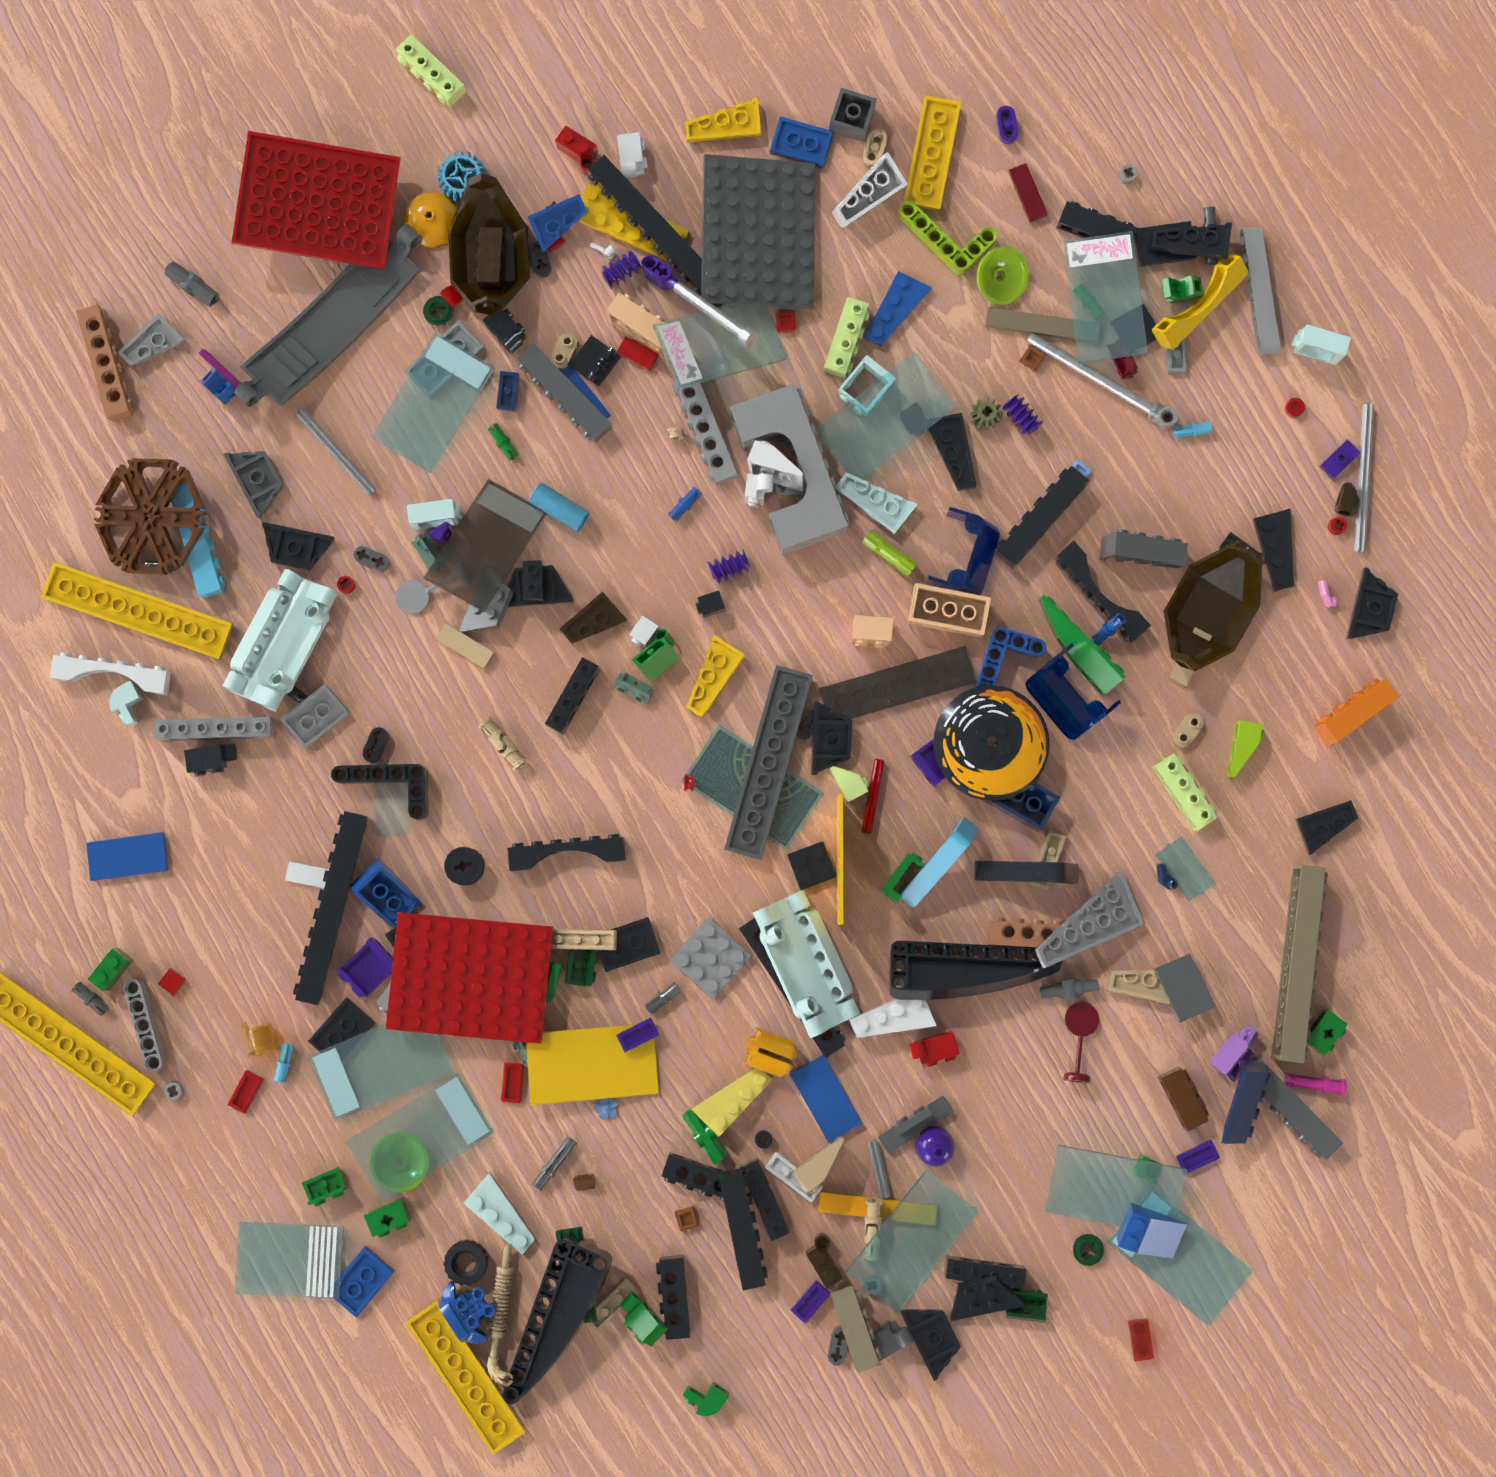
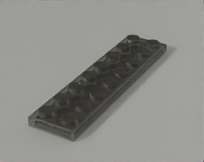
M966 646L825 686L819 688L823 705L849 719H854L976 683V678Z

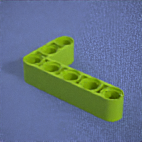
M905 201L900 206L899 219L956 275L967 273L995 244L997 233L993 228L987 227L961 249L915 203ZM909 209L912 211V214L906 215L903 211ZM922 222L926 227L919 228L916 224ZM935 235L939 240L932 241L930 236ZM986 235L990 236L992 241H985L983 237ZM949 248L951 249L952 253L945 254L943 252V249ZM970 249H977L979 253L972 254ZM962 261L966 266L959 267L956 263Z

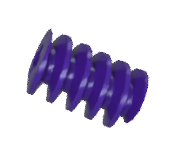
M631 250L628 251L629 257L622 254V261L616 258V265L609 262V268L605 265L602 266L603 272L601 274L610 289L613 288L612 282L619 285V278L626 281V274L631 278L632 270L638 274V267L643 269L638 258Z
M1017 394L1002 409L1003 411L1009 410L1007 413L1008 417L1014 415L1012 422L1019 421L1016 427L1018 429L1023 427L1021 434L1028 433V436L1043 424V421L1036 422L1039 416H1031L1034 409L1027 410L1029 403L1022 404L1025 398L1018 399L1019 394Z
M744 549L743 555L736 551L735 558L732 554H728V560L722 556L721 563L717 559H714V565L708 561L713 579L718 583H721V577L727 581L728 574L735 578L736 571L739 575H742V569L749 573V563Z

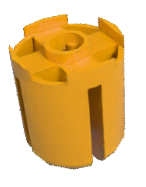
M755 1027L758 1031L755 1036L750 1035L744 1051L748 1055L746 1062L742 1061V1063L778 1077L786 1076L792 1070L793 1064L759 1051V1048L791 1060H796V1044L789 1039Z

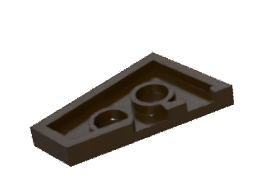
M601 592L560 628V631L574 644L628 620L611 600Z

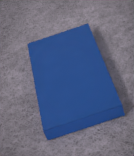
M164 832L86 843L90 881L169 871Z
M824 1055L790 1073L791 1078L828 1143L862 1124Z

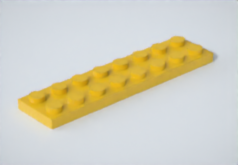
M437 1299L408 1319L405 1324L491 1454L494 1455L524 1434L526 1430L509 1404L503 1400L502 1393L494 1381L491 1380L490 1375L468 1342L462 1343L456 1337L441 1313L438 1305L440 1300Z

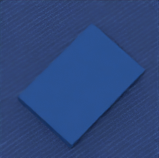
M780 116L770 148V154L798 162L815 163L816 167L824 168L834 131Z
M365 1245L335 1281L332 1298L353 1316L357 1317L395 1270Z

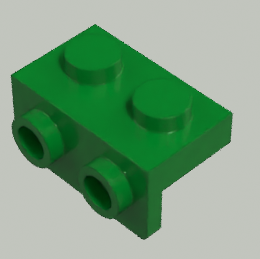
M340 1167L302 1182L309 1200L307 1202L308 1206L314 1204L315 1207L326 1203L325 1199L330 1196L335 1199L344 1195L343 1191L348 1188Z

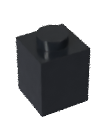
M719 590L697 597L698 603H695L698 614H703L704 618L725 611Z

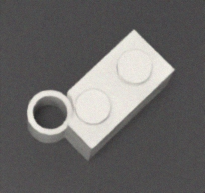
M639 132L617 135L621 173L626 178L645 175L644 168L648 167L646 157H642V150H645L644 138L640 139Z
M747 473L745 504L753 508H759L760 505L764 506L765 492H772L774 476L770 474L757 475Z

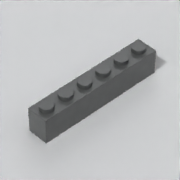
M534 343L517 357L519 369L524 374L528 372L532 376L531 381L537 387L541 386L545 390L543 393L550 401L554 399L558 403L556 405L563 414L567 413L571 417L569 420L575 427L580 426L584 430L582 433L589 441L593 440L597 443L612 429L611 423Z
M1255 1057L1252 1060L1258 1063L1265 1064L1261 1060V1058ZM1268 1067V1073H1271L1268 1085L1264 1084L1262 1089L1265 1091L1263 1102L1266 1100L1271 1105L1269 1109L1276 1116L1280 1114L1285 1119L1283 1123L1290 1130L1294 1129L1298 1133L1297 1138L1302 1143H1308L1312 1147L1311 1152L1317 1158L1322 1157L1327 1160L1343 1142Z

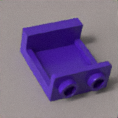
M932 739L913 753L910 758L930 785L934 787L945 777L936 762Z
M370 937L365 942L366 944L351 959L337 969L340 973L338 976L345 983L349 982L353 986L352 991L358 997H368L392 973L393 956L375 937Z

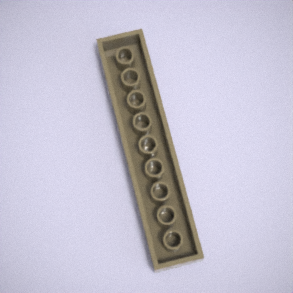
M1303 864L1292 866L1271 1058L1282 1061L1304 1063V1059L1308 1057L1306 1041L1310 1038V1028H1308L1309 1020L1312 1019V1008H1310V1005L1315 995V990L1312 987L1313 981L1317 977L1315 961L1317 962L1319 958L1317 942H1320L1321 939L1319 924L1323 920V911H1321L1322 903L1325 901L1323 888L1328 878L1325 867Z

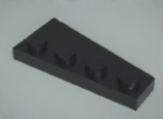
M1232 222L1225 223V225L1208 224L1205 227L1189 226V228L1179 229V227L1156 229L1153 232L1151 250L1227 260Z
M962 413L926 419L925 424L957 491L976 488L977 485Z
M1286 509L1254 518L1252 521L1273 591L1276 592L1293 587L1291 510Z

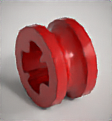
M1335 517L1329 521L1327 527L1331 534L1339 535L1347 529V522L1341 517ZM1335 521H1337V524L1340 523L1342 526L1339 528V531H1337L1338 528L1334 529L1333 525L1336 524Z
M342 576L337 581V587L342 593L350 594L355 589V582L349 576ZM346 580H349L348 583L351 584V586L347 587L346 590H344V587L341 585L342 583H345Z
M684 774V791L689 789L691 792H694L693 774L691 776Z

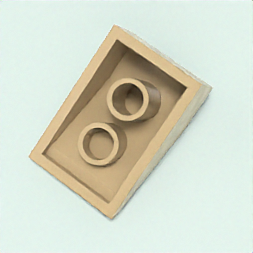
M842 1137L833 1140L791 1172V1175L803 1192L814 1193L822 1187L821 1182L825 1180L843 1144L844 1139Z

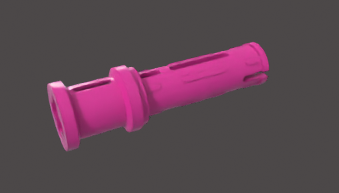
M1285 1074L1284 1083L1287 1086L1321 1090L1324 1094L1330 1092L1345 1096L1347 1088L1346 1079L1335 1080L1330 1079L1328 1076L1314 1078Z

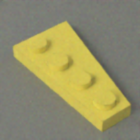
M755 1068L691 1110L719 1137L773 1079L766 1072Z

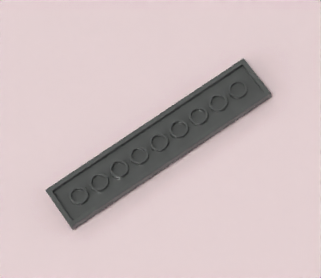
M776 665L724 850L759 860L762 859L813 675Z

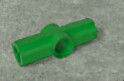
M691 1109L682 1114L684 1121L693 1132L694 1139L704 1149L714 1165L728 1156L718 1141L717 1135Z

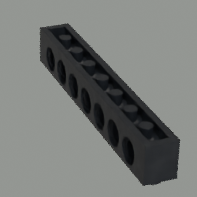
M754 918L740 927L739 930L790 1004L771 960L766 956L764 945L755 939L756 933L761 930ZM833 1027L829 1029L832 1033L829 1039L821 1038L820 1034L812 1037L825 1058H828L845 1046L843 1043L846 1040L840 1030L836 1032Z

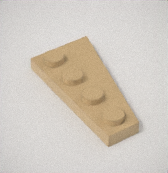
M1154 970L1110 972L1107 991L1170 1005Z

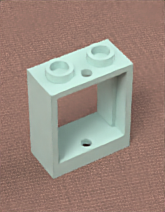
M1307 324L1298 331L1297 335H1294L1291 343L1294 346L1292 352L1336 365L1346 356L1351 337Z
M866 355L838 389V398L843 403L852 405L854 407L853 410L858 415L868 417L895 384L896 378ZM864 369L885 384L884 388L867 408L846 392Z
M453 499L407 505L409 524L415 531L437 528L444 522H448L451 526L460 525L459 519H462L461 507L459 508V505Z

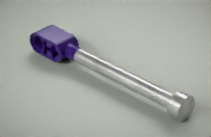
M648 255L642 259L641 264L647 280L661 290L671 289L737 336L738 342L748 349L755 344L758 339V332L751 327L744 328L674 278L671 268L657 257Z

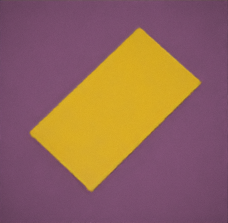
M839 793L836 798L837 925H843V794Z
M634 1025L543 1032L542 1044L526 1043L530 1105L659 1094L654 1038L624 1052L616 1034Z

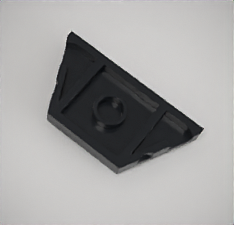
M262 522L270 560L273 564L310 571L335 541L333 536Z
M553 565L544 566L545 602H525L523 600V567L514 569L510 583H508V586L514 592L508 608L574 602Z
M1366 567L1362 570L1346 639H1354L1390 630L1398 593L1389 588L1383 580L1374 576L1370 569Z
M814 701L811 775H817L818 772L836 766L837 763L851 758L853 721L818 701Z
M996 1275L957 1284L953 1308L950 1312V1320L955 1321L1024 1306V1299L1017 1297L1013 1293V1289L1004 1284Z
M901 1309L900 1313L915 1340V1344L933 1380L936 1381L942 1370L950 1363L953 1355L961 1348L943 1309Z

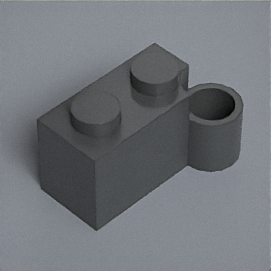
M887 1320L882 1323L880 1329L874 1332L876 1339L873 1340L875 1348L879 1347L882 1359H879L880 1361L915 1341L907 1326L899 1328L895 1320L891 1322Z

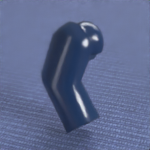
M1157 864L1158 882L1169 890L1176 889L1178 882L1167 874L1166 864Z

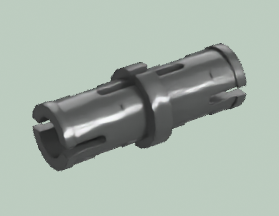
M78 982L75 985L76 988H72L71 991L78 995L86 1006L89 1005L100 1016L106 1012L105 1010L109 1009V1006L97 997V993L91 992L82 982Z

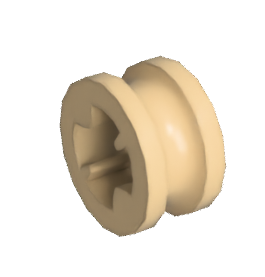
M673 427L667 429V433H669L668 440L684 439L685 437L682 434L684 428Z

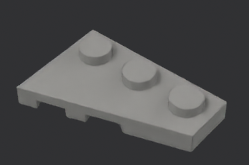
M157 314L117 353L133 368L186 341Z

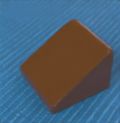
M594 1174L576 1175L573 1178L575 1189L577 1191L594 1189Z

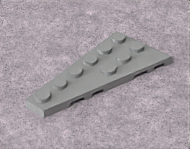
M1122 870L1118 871L1035 949L1042 968H1046L1144 925Z

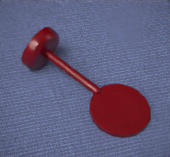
M1077 1002L1071 1005L1065 1014V1025L1072 1034L1078 1036L1075 1072H1066L1063 1080L1090 1083V1076L1080 1073L1083 1037L1093 1034L1098 1028L1099 1014L1091 1004Z

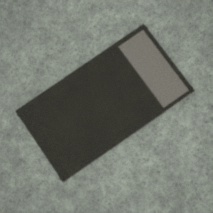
M488 479L425 574L424 579L485 612L547 513L529 503L528 500Z

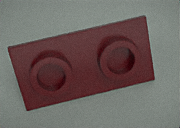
M1122 338L1115 341V344L1106 345L1109 350V356L1113 359L1117 367V373L1122 379L1132 378L1133 375L1138 373V367L1133 357L1131 356L1127 359L1125 357L1130 351Z

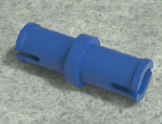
M693 486L684 498L678 500L679 503L668 513L669 517L678 522L687 510L690 511L692 509L691 506L702 496V493L698 492L699 490Z
M1117 613L1109 622H1105L1102 628L1092 635L1093 642L1101 645L1109 636H1113L1116 630L1126 623L1125 616Z

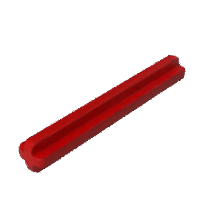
M876 758L873 764L861 830L865 834L872 833L884 767L883 759Z

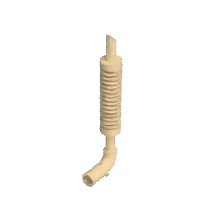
M512 1244L504 1247L502 1265H498L496 1268L497 1274L493 1291L494 1297L492 1299V1304L496 1306V1313L490 1317V1329L488 1330V1336L492 1337L491 1353L488 1356L487 1362L488 1372L491 1380H495V1383H501L504 1386L511 1385L513 1381L508 1379H513L510 1373L500 1370V1358L498 1357L500 1338H505L506 1322L508 1320L506 1318H508L507 1314L509 1312L507 1310H509L508 1306L510 1304L508 1303L510 1302L508 1298L511 1296L509 1294H511L510 1290L512 1287L510 1286H512V1274L514 1272V1267L510 1266Z

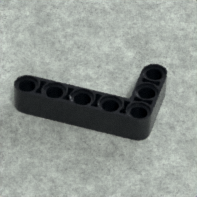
M420 764L342 765L334 767L331 771L333 781L340 784L408 783V813L410 817L415 820H424L428 816V771ZM401 768L403 776L397 779L394 773L397 769ZM417 768L422 769V776L419 778L414 777V771ZM363 769L365 775L362 779L358 780L356 773ZM378 769L384 771V776L381 779H377L375 776ZM340 770L345 771V777L342 780L337 778V773ZM417 787H421L423 791L420 797L414 796V790ZM421 806L423 813L416 817L414 809Z
M975 861L974 880L1078 884L1079 864L1064 862Z

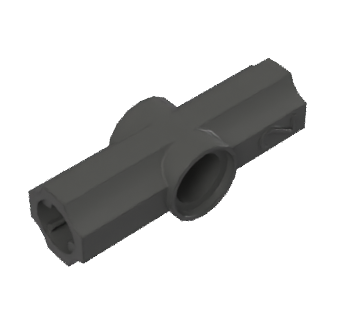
M174 261L166 266L164 275L177 283L182 290L192 297L195 296L209 307L216 304L220 294L205 284L200 277L191 271L188 272Z

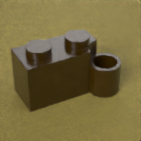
M819 1233L815 1237V1245L806 1250V1255L827 1289L842 1280L843 1275L827 1250L830 1247L829 1236L825 1233ZM820 1237H825L828 1243L825 1246H819L817 1240Z

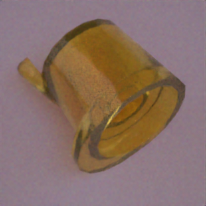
M246 1022L241 1024V1028L248 1039L250 1053L247 1055L248 1059L259 1057L281 1048L270 1023L249 1029Z

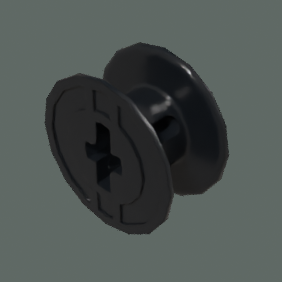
M458 847L452 850L444 862V871L447 877L453 883L459 885H472L483 876L485 870V862L482 855L477 850L469 847ZM463 861L465 863H472V866L466 867L465 872L464 869H457L458 866L463 865Z

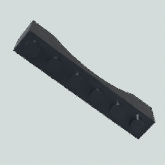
M1075 541L1071 542L1054 558L1057 567L1069 574V580L1074 585L1078 584L1080 586L1082 594L1095 603L1094 607L1100 613L1103 612L1108 617V622L1117 613L1125 616L1126 623L1118 629L1120 630V636L1126 642L1130 641L1132 643L1151 626L1139 611L1120 607L1107 599L1099 591L1089 572L1087 554Z
M610 834L606 839H600V836H589V840L581 841V837L570 838V842L562 843V839L550 840L551 844L535 841L531 842V846H524V843H514L512 847L507 848L509 871L531 870L544 858L564 851L587 852L598 856L605 862L626 861L624 837H620L619 834Z

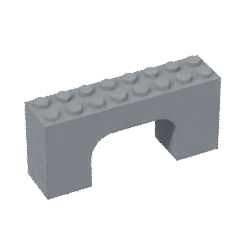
M795 384L730 406V416L743 451L752 448L755 440L759 442H783L792 451L796 465L803 473L804 486L807 488L804 498L794 505L769 513V522L782 556L844 534L849 526L847 513H843L841 510V505H843L841 497L835 493L836 484L834 478L828 475V470H830L828 462L822 458L823 449L821 443L815 440V427L813 423H809L810 414L808 408L802 405V392L800 388H796Z

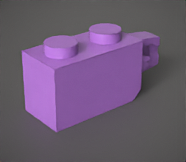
M1248 1025L1238 1035L1233 1032L1226 1039L1219 1052L1213 1056L1210 1064L1221 1074L1235 1082L1241 1074L1245 1058L1252 1060L1256 1055L1252 1045L1259 1035L1258 1032Z

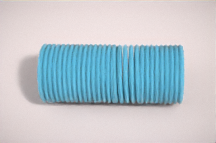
M543 482L537 485L529 499V503L576 532L581 530L590 514L589 511L575 502H571L567 497Z

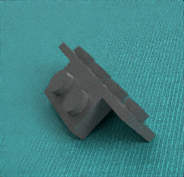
M941 1096L925 1107L923 1105L913 1110L914 1114L908 1118L906 1116L896 1121L897 1125L879 1135L878 1138L888 1153L892 1152L917 1136L923 1129L933 1126L953 1113L946 1098Z

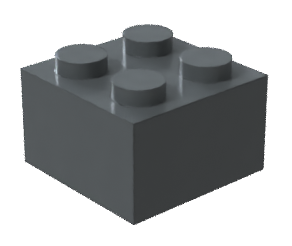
M841 88L830 120L829 130L865 142L876 108L877 98Z

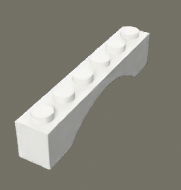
M60 653V656L53 655L49 678L76 682L91 674L102 672L118 673L129 677L145 692L168 696L172 673L166 671L165 667L154 666V669L147 668V665L136 663L135 666H128L129 662L117 661L114 664L109 663L110 660L98 658V661H93L91 657L79 655V658H72V654Z

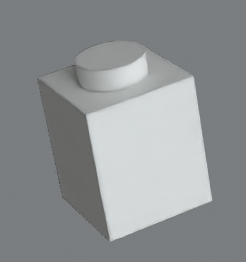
M642 616L630 632L631 641L639 647L641 645L647 647L659 630V627Z

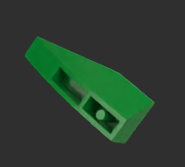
M1043 595L1039 599L1046 620L1065 654L1102 696L1106 695L1126 677L1123 674L1124 670L1118 664L1115 665L1110 660L1111 656L1092 642L1069 619L1064 611L1058 609L1051 597Z

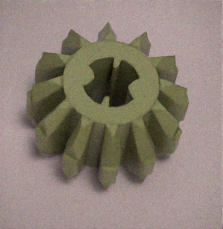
M985 397L984 403L978 399L977 405H972L971 408L974 411L970 412V416L975 417L972 423L979 422L977 428L980 429L984 425L985 430H988L989 425L995 428L996 423H1000L1001 418L999 416L1003 414V411L998 410L1001 407L1000 404L994 405L995 399L988 402V397ZM984 410L990 413L988 417H985V414H983Z

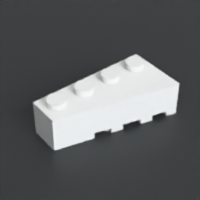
M888 152L881 156L831 212L841 228L847 226L908 185Z
M894 999L849 1019L857 1038L936 1026L926 1000Z

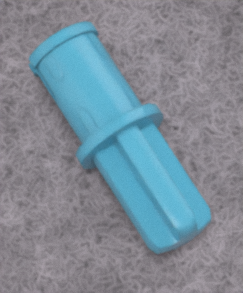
M1192 422L1190 425L1173 428L1175 438L1189 436L1195 438L1196 435L1212 433L1211 422L1198 424Z
M290 1043L282 1044L279 1060L276 1061L278 1065L273 1079L276 1082L286 1083L288 1069L292 1065L290 1061L294 1048Z

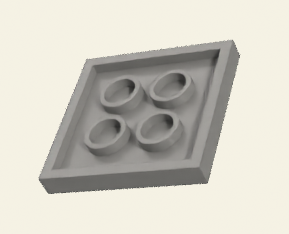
M708 917L670 961L707 995L714 999L751 955Z

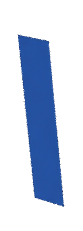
M568 365L567 368L560 370L606 419L611 417V414L574 368Z

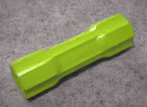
M873 530L863 540L862 544L879 554L906 577L912 573L918 564L885 541L883 537Z

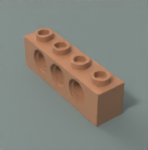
M994 917L993 921H988L987 944L1039 947L1046 940L1042 936L1043 931L1049 929L1054 933L1063 924V921H1051V925L1044 924V920H1032V923H1024L1025 919H1013V922H1005V918ZM1007 926L1013 929V935L1009 938L1003 932ZM1027 927L1033 932L1029 939L1023 936V930Z

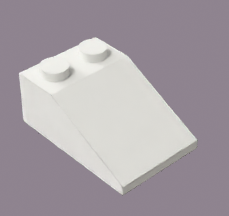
M755 440L747 460L749 474H770L774 476V484L804 492L803 473L769 442Z

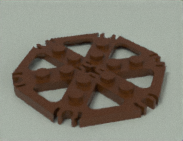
M132 458V460H127L129 464L128 469L122 464L119 465V468L115 469L95 505H102V508L96 507L94 509L101 513V516L94 518V521L101 522V524L94 525L111 563H114L113 565L120 566L123 562L121 570L125 571V573L168 575L167 573H173L171 569L172 564L176 569L184 566L205 528H198V526H205L206 523L200 522L199 518L201 515H207V513L199 510L206 509L189 470H186V467L180 466L177 471L179 462L171 459ZM147 467L163 468L164 472L151 493L144 479L143 470ZM121 482L124 483L134 506L112 505L111 498ZM186 484L194 501L191 508L168 507L180 485ZM148 513H151L152 520H149ZM113 525L132 526L118 550L110 535V527ZM166 527L191 529L192 535L183 551L178 552ZM148 540L158 559L159 564L157 566H140L138 564V557Z

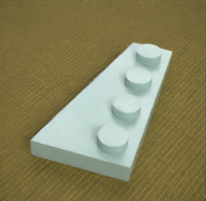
M847 472L835 488V490L893 535L918 505Z
M489 1173L464 1204L509 1244H512L518 1252L523 1254L536 1238L523 1219L520 1218L512 1203L509 1202L501 1187L493 1179L492 1174Z

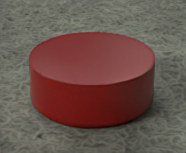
M1292 398L1285 404V412L1292 418L1299 417L1305 410V404L1299 398Z

